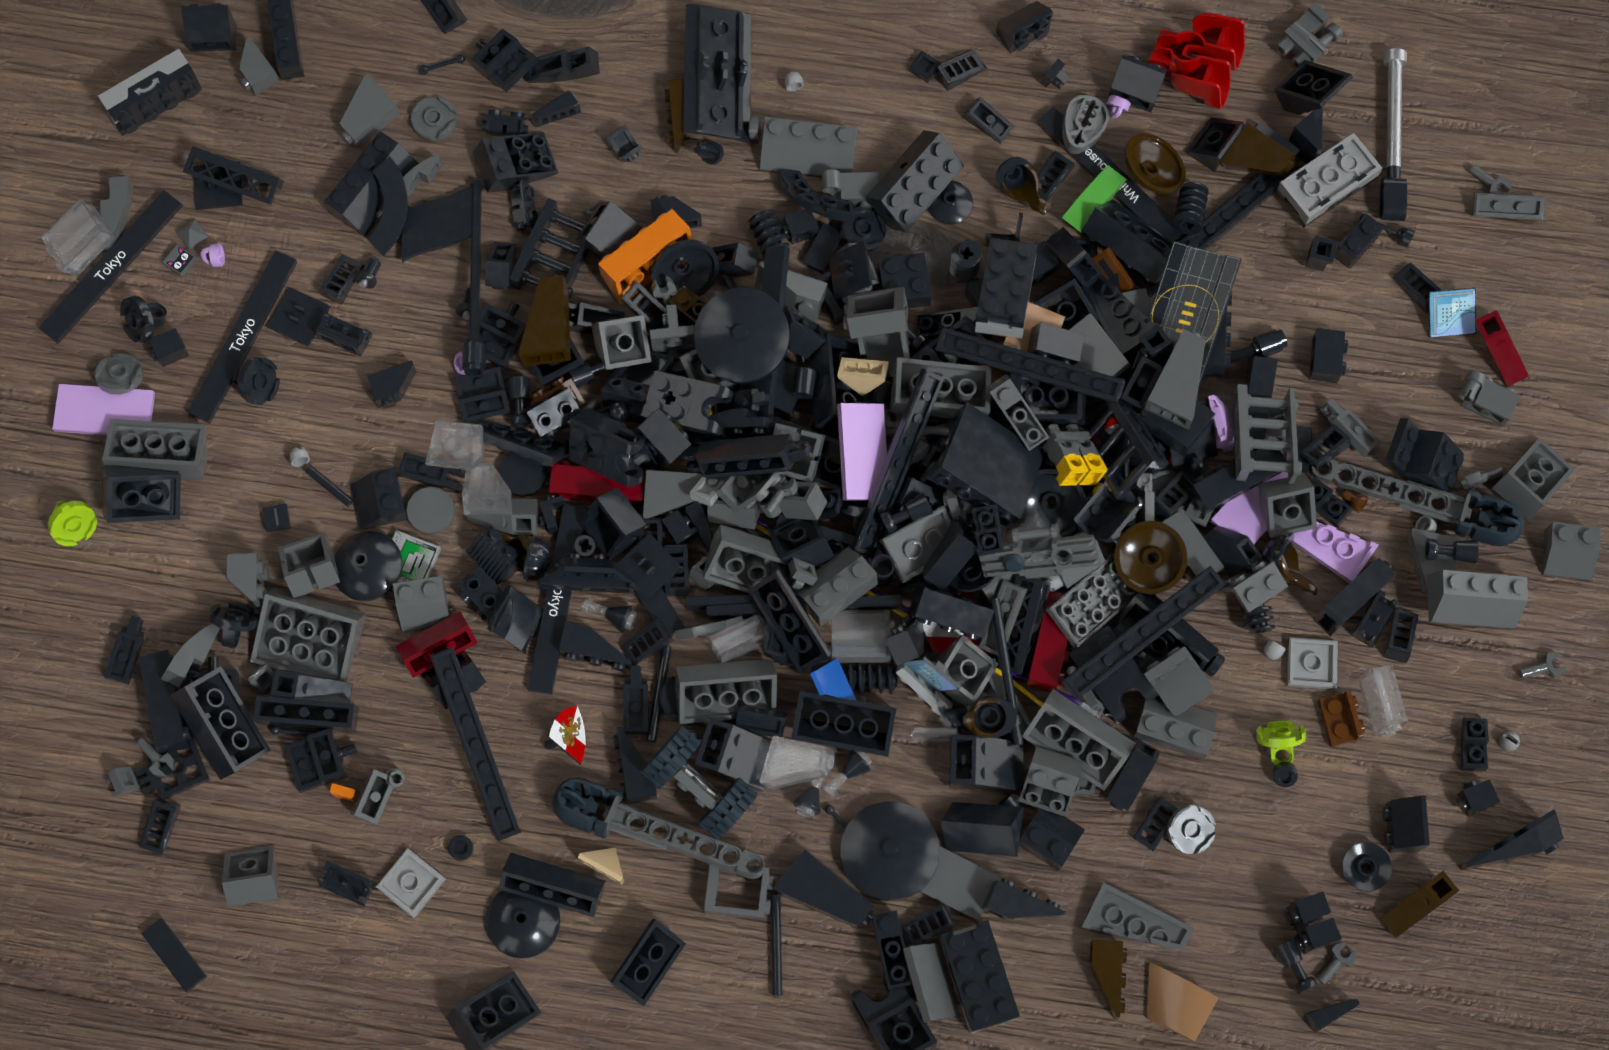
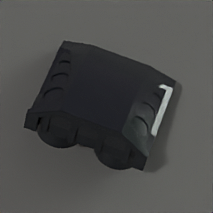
M507 585L494 606L493 614L488 620L487 630L515 646L514 648L519 652L526 654V648L542 618L543 609Z

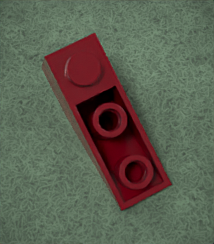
M1495 310L1475 320L1507 386L1530 377L1498 311Z

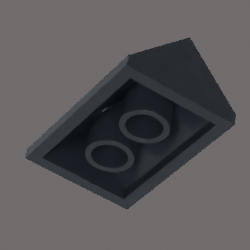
M952 802L941 820L946 849L952 852L1017 857L1024 808Z
M653 918L611 979V984L642 1006H645L686 943Z

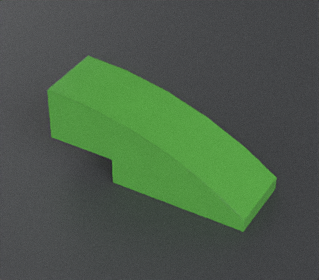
M1108 165L1084 190L1062 218L1080 233H1083L1082 229L1094 208L1109 202L1127 179Z

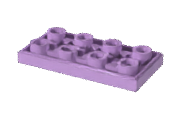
M59 384L52 429L54 432L107 435L111 419L152 421L155 392L154 390L134 389L119 395L104 392L97 386Z
M840 403L837 404L843 500H869L887 457L884 404Z
M1282 472L1266 482L1287 478L1288 472ZM1257 486L1227 502L1210 522L1215 526L1218 525L1247 535L1252 543L1255 544L1267 530L1260 506L1259 487Z

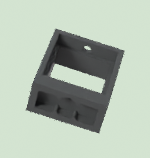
M904 287L848 295V304L844 305L845 316H843L845 330L850 332L851 339L908 330V304Z
M710 864L704 913L764 921L765 914H770L771 900L766 899L767 889L772 890L774 875H769L770 868L764 867V873L762 874L759 909L749 910L716 906L720 871L727 870ZM746 865V868L751 872H756L760 869L757 866Z

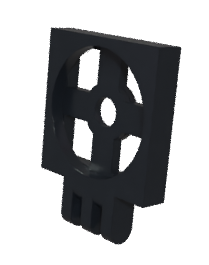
M193 735L192 739H188L189 749L193 751L192 755L182 758L178 755L177 751L169 753L175 760V763L180 762L182 764V769L180 771H173L168 765L160 768L166 776H176L179 786L175 788L166 786L161 780L163 778L152 774L149 770L152 766V761L146 755L149 765L134 772L136 777L146 774V777L138 780L139 786L150 784L141 789L143 795L159 789L162 798L165 800L210 780ZM198 764L199 772L196 778L189 781L185 773L187 768Z

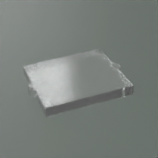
M914 727L913 731H910L912 740L950 741L952 734L958 735L957 728Z

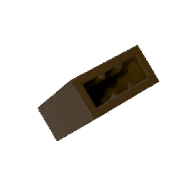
M1247 123L1220 162L1227 169L1282 177L1293 169L1296 158L1292 152Z

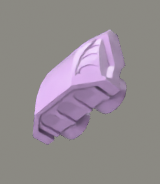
M1208 396L1205 401L1207 407L1216 413L1213 423L1217 449L1220 448L1223 452L1232 451L1234 447L1232 412L1217 396Z

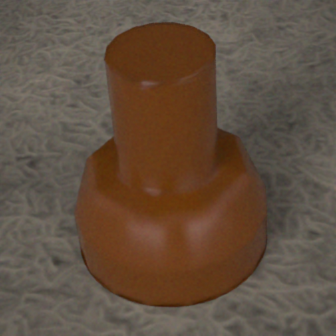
M1346 490L1342 496L1343 499L1351 503L1352 509L1358 514L1364 509L1369 500V497L1366 495H1355L1349 490Z

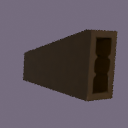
M549 275L539 279L519 348V357L524 367L571 361L568 285L563 275Z

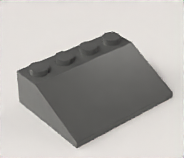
M274 587L265 593L250 662L263 665L266 662L270 668L276 670L284 669L346 682L361 638L366 613L304 595L293 598L290 591Z

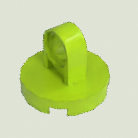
M58 501L49 517L47 526L50 535L56 543L63 546L78 545L76 542L83 538L87 540L96 530L98 522L95 512L87 503L82 501Z
M1273 721L1267 723V728L1259 726L1256 730V737L1259 744L1271 747V759L1275 765L1280 762L1292 763L1294 757L1293 747L1305 742L1306 728L1302 724L1299 727H1294V722ZM1279 750H1286L1289 753V757L1285 760H1279L1275 757V754Z

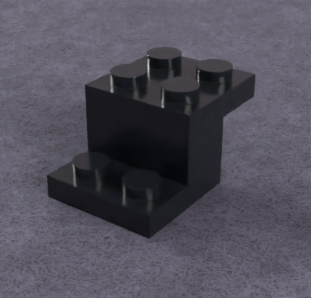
M1400 418L1385 461L1405 481L1431 484L1435 489L1451 493L1456 483L1459 468L1463 464L1464 453L1445 432L1419 430L1409 418Z

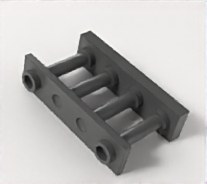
M1237 384L1232 395L1236 480L1246 481L1249 473L1253 472V470L1288 472V484H1293L1297 476L1301 475L1302 462L1298 461L1296 429L1298 397H1295L1294 388H1289L1284 399L1251 397L1250 394H1247V385ZM1250 406L1284 408L1285 420L1252 418L1251 415H1248V408ZM1251 427L1285 429L1286 441L1253 439L1252 436H1249V430ZM1252 449L1287 451V462L1256 461L1254 458H1250V451Z

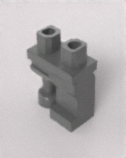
M1314 2L1304 15L1284 31L1280 42L1277 44L1276 51L1281 56H1285L1291 51L1295 55L1291 64L1296 69L1304 60L1317 62L1321 58L1325 47L1331 41L1337 42L1343 37V31L1337 24L1330 23L1324 30L1325 34L1318 39L1315 34L1326 25L1330 15Z

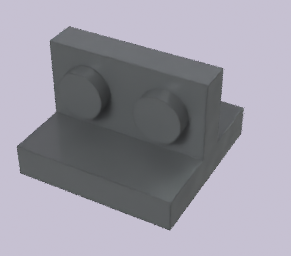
M676 304L666 305L667 314H663L664 328L650 330L652 350L658 353H668L673 349H676L677 352L695 349V325L678 327Z

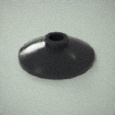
M951 181L928 207V211L940 223L949 225L960 223L972 211V194L962 183ZM953 197L955 200L948 202L946 198Z
M973 555L950 582V585L961 592H974L989 585L995 576L984 577L979 555Z
M1362 842L1352 846L1346 852L1342 861V871L1345 879L1352 887L1360 891L1372 892L1379 890L1389 881L1392 874V863L1389 855L1382 847L1374 843ZM1361 865H1368L1369 872H1363L1361 869Z

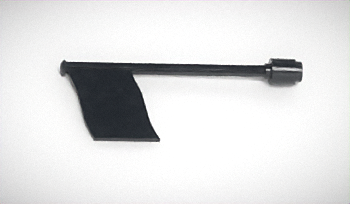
M479 180L472 181L470 187L450 196L423 202L408 208L402 230V263L420 254L447 248L471 238L469 341L462 346V368L466 375L472 377L481 376L486 369V345L480 341L482 188L484 184Z

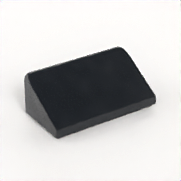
M421 0L444 34L467 21V18L454 0Z

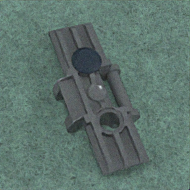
M1057 523L1051 524V527L1023 530L1013 528L1012 537L1014 543H1005L1004 552L981 557L979 555L984 577L1019 574V576H1025L1026 579L1059 576L1063 569L1100 565L1094 534L1061 538ZM1052 536L1045 548L1031 549L1030 543L1022 540ZM1059 550L1067 551L1069 556L1066 558L1059 557Z

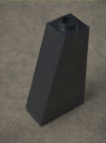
M1257 356L1248 358L1245 379L1247 394H1250L1251 397L1272 398L1278 360ZM1250 406L1248 408V415H1251L1252 418L1268 419L1270 407ZM1251 427L1249 436H1252L1253 439L1265 440L1266 428Z
M1377 558L1322 608L1313 620L1331 637L1372 599L1379 590L1393 579L1396 574L1393 572L1394 569L1391 564Z
M807 850L803 851L773 887V891L776 894L858 929L861 925L866 927L872 920L873 914L871 912L874 907Z

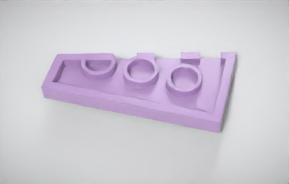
M1316 522L1317 528L1294 533L1293 545L1348 583H1351L1357 577L1379 546V544L1374 542L1369 543L1359 539L1360 537L1356 535L1346 534L1336 530L1337 528L1333 526H1326Z

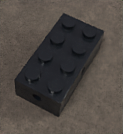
M923 130L867 194L866 198L890 229L907 233L964 167V164L940 133Z

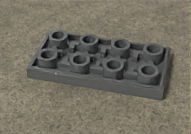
M1113 553L1105 558V562L1084 576L1050 605L1046 611L1075 649L1130 603L1139 592L1130 588L1120 578L1116 570Z

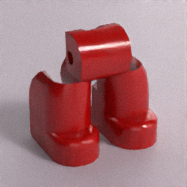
M1202 13L1192 19L1193 31L1176 33L1161 29L1149 59V64L1154 63L1167 70L1165 76H1171V84L1178 91L1202 98L1206 106L1223 109L1230 91L1231 70L1237 71L1243 58L1245 22L1241 19L1219 14ZM1188 54L1197 55L1198 57L1194 58L1189 56Z

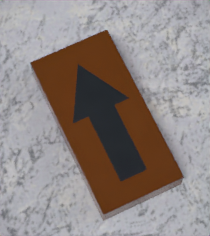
M1110 247L1092 258L1101 269V274L1121 293L1135 287V284Z

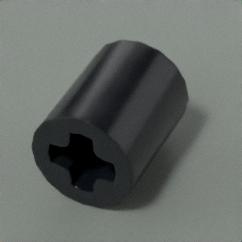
M805 367L795 369L792 389L794 397L800 399L813 398L816 379L815 370Z

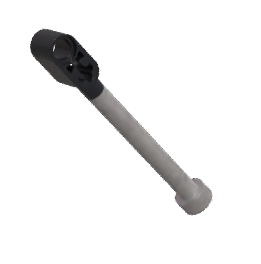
M1398 48L1389 49L1384 52V66L1388 68L1387 178L1383 177L1380 183L1379 217L1380 220L1405 221L1407 214V179H1401L1402 67L1407 65V52Z

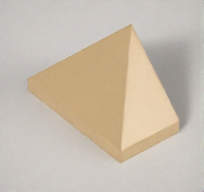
M842 357L838 378L861 396H864L885 382L889 362Z
M616 848L580 853L577 857L583 864L618 884H623L624 878Z

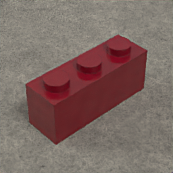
M459 611L398 644L396 648L412 678L434 667L430 655L452 647L457 655L478 642L462 613Z

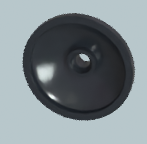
M682 240L671 244L657 256L651 268V283L656 280L659 288H663L666 286L665 276H668L673 280L676 291L670 295L671 298L684 286L701 297L715 283L719 273V261L714 250L706 243L698 240Z
M1056 468L1040 469L1022 517L1019 520L1020 524L1025 529L1051 527V524L1057 523L1061 538L1071 534L1077 527L1071 522L1069 517L1086 498L1083 487L1079 484L1059 486L1056 479L1059 472ZM1054 497L1056 499V503L1050 504L1048 502V498Z
M364 531L349 537L341 544L334 556L340 579L336 586L347 597L357 601H372L386 595L392 590L393 583L398 582L403 567L402 554L397 544L389 536L376 531ZM365 558V561L359 564V560Z
M500 891L493 898L487 909L485 923L489 939L500 952L513 958L526 959L543 953L553 944L558 935L561 920L559 909L556 906L506 891ZM521 914L525 915V922L518 923L517 917Z

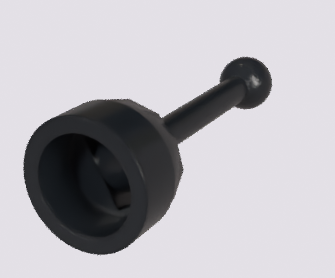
M1381 224L1383 230L1396 235V241L1408 248L1415 234L1414 230L1404 227L1397 231Z

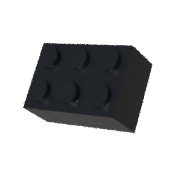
M921 582L917 584L909 610L914 614V618L918 622L927 625L935 622L941 629L952 633L957 629L963 633V636L973 640H977L978 637L985 638L994 610L986 603L946 590L942 591L939 588H933Z

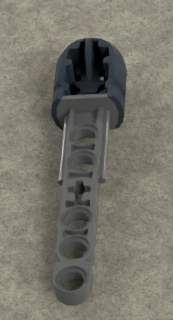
M1333 459L1325 464L1328 467L1326 474L1317 473L1311 465V475L1328 484L1333 482L1338 487L1399 505L1400 508L1456 524L1455 535L1462 537L1469 535L1472 540H1477L1491 546L1501 547L1512 544L1518 540L1524 528V517L1521 510L1514 503L1489 494L1481 496L1479 491L1469 489L1465 497L1409 480L1405 482L1346 463L1338 464V461ZM1342 470L1350 472L1351 480L1346 482L1340 480L1338 473ZM1366 477L1373 479L1375 486L1370 489L1365 488L1361 483L1362 479ZM1381 481L1383 482V484L1381 486L1380 492H1378L1376 490L1379 486V482ZM1390 485H1393L1394 490L1397 492H1394L1393 495L1388 494V489L1385 488H1389ZM1412 491L1418 492L1421 496V501L1417 503L1411 502L1408 498V493ZM1436 498L1441 499L1444 502V508L1441 510L1434 509L1431 501ZM1468 504L1478 509L1488 510L1486 512L1480 511L1477 520L1483 527L1475 523L1464 522L1465 518H1470L1472 512Z
M571 778L562 782L553 795L552 807L554 813L561 822L570 827L587 833L593 831L595 836L603 839L609 835L610 831H614L663 850L669 849L727 871H736V874L750 879L759 878L764 873L765 863L760 855L747 850L742 852L736 846L678 826V823L623 804L622 792L615 789L607 791L604 785L583 778ZM594 800L603 802L605 805H612L611 808H606L603 815V818L606 819L605 822L598 820L594 816H588L590 814L595 815L598 810L599 804ZM634 819H641L644 822V826L636 830L630 826V823ZM658 827H663L667 830V835L663 838H657L654 836L653 831ZM683 837H687L689 843L685 842L684 845H680L678 839L682 840ZM695 840H698L694 851L692 850L693 844H695ZM704 844H710L714 851L709 855H704L699 849ZM728 852L734 853L737 856V860L734 863H726L723 860L724 854ZM750 861H757L760 864V869L756 872H751L746 868V865Z

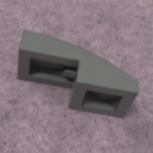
M434 155L422 161L403 177L408 198L421 180L428 184L431 183L442 167L440 157Z

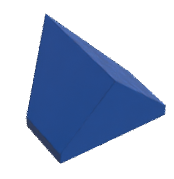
M838 658L811 666L810 675L820 696L827 694L857 701Z

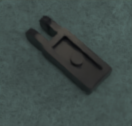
M405 452L398 471V477L443 489L447 488L463 492L464 485L447 480L448 475L467 478L469 472L453 467L448 463Z

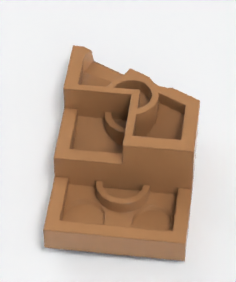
M1028 302L1023 338L1006 336L1003 345L1028 351L1032 327L1042 322L1061 328L1065 317Z
M1150 963L1148 966L1146 1019L1167 1031L1173 1030L1194 1043L1215 1006L1218 997L1192 982Z

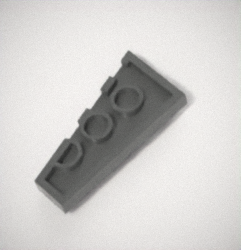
M1104 882L1082 924L1083 928L1179 950L1184 949L1193 930V927Z

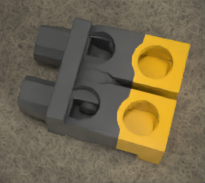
M1057 424L1049 425L1045 430L1049 438L1044 444L1043 449L1048 454L1049 459L1054 462L1059 472V475L1056 477L1059 486L1077 484L1096 485L1108 469L1093 442L1089 440L1091 438L1089 432H1080L1076 424H1069L1062 432Z

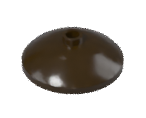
M1147 133L1137 134L1127 142L1124 149L1126 166L1132 177L1142 187L1158 194H1172L1184 184L1186 177L1184 163L1177 151L1168 142L1158 136Z
M1144 521L1131 526L1122 534L1115 548L1114 561L1116 570L1126 585L1141 593L1157 594L1169 590L1180 581L1187 567L1188 553L1184 540L1175 529L1162 522ZM1152 552L1157 555L1155 562L1149 560V554Z

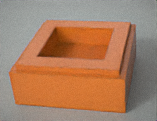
M333 783L329 791L333 797L355 802L359 794L355 789Z

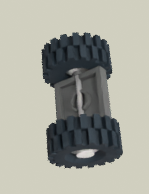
M681 726L655 753L641 773L659 789L674 775L677 779L675 781L682 790H689L695 795L694 800L703 808L707 806L709 808L698 824L712 837L719 840L747 811L758 793L739 777L721 794L717 788L686 762L701 742Z

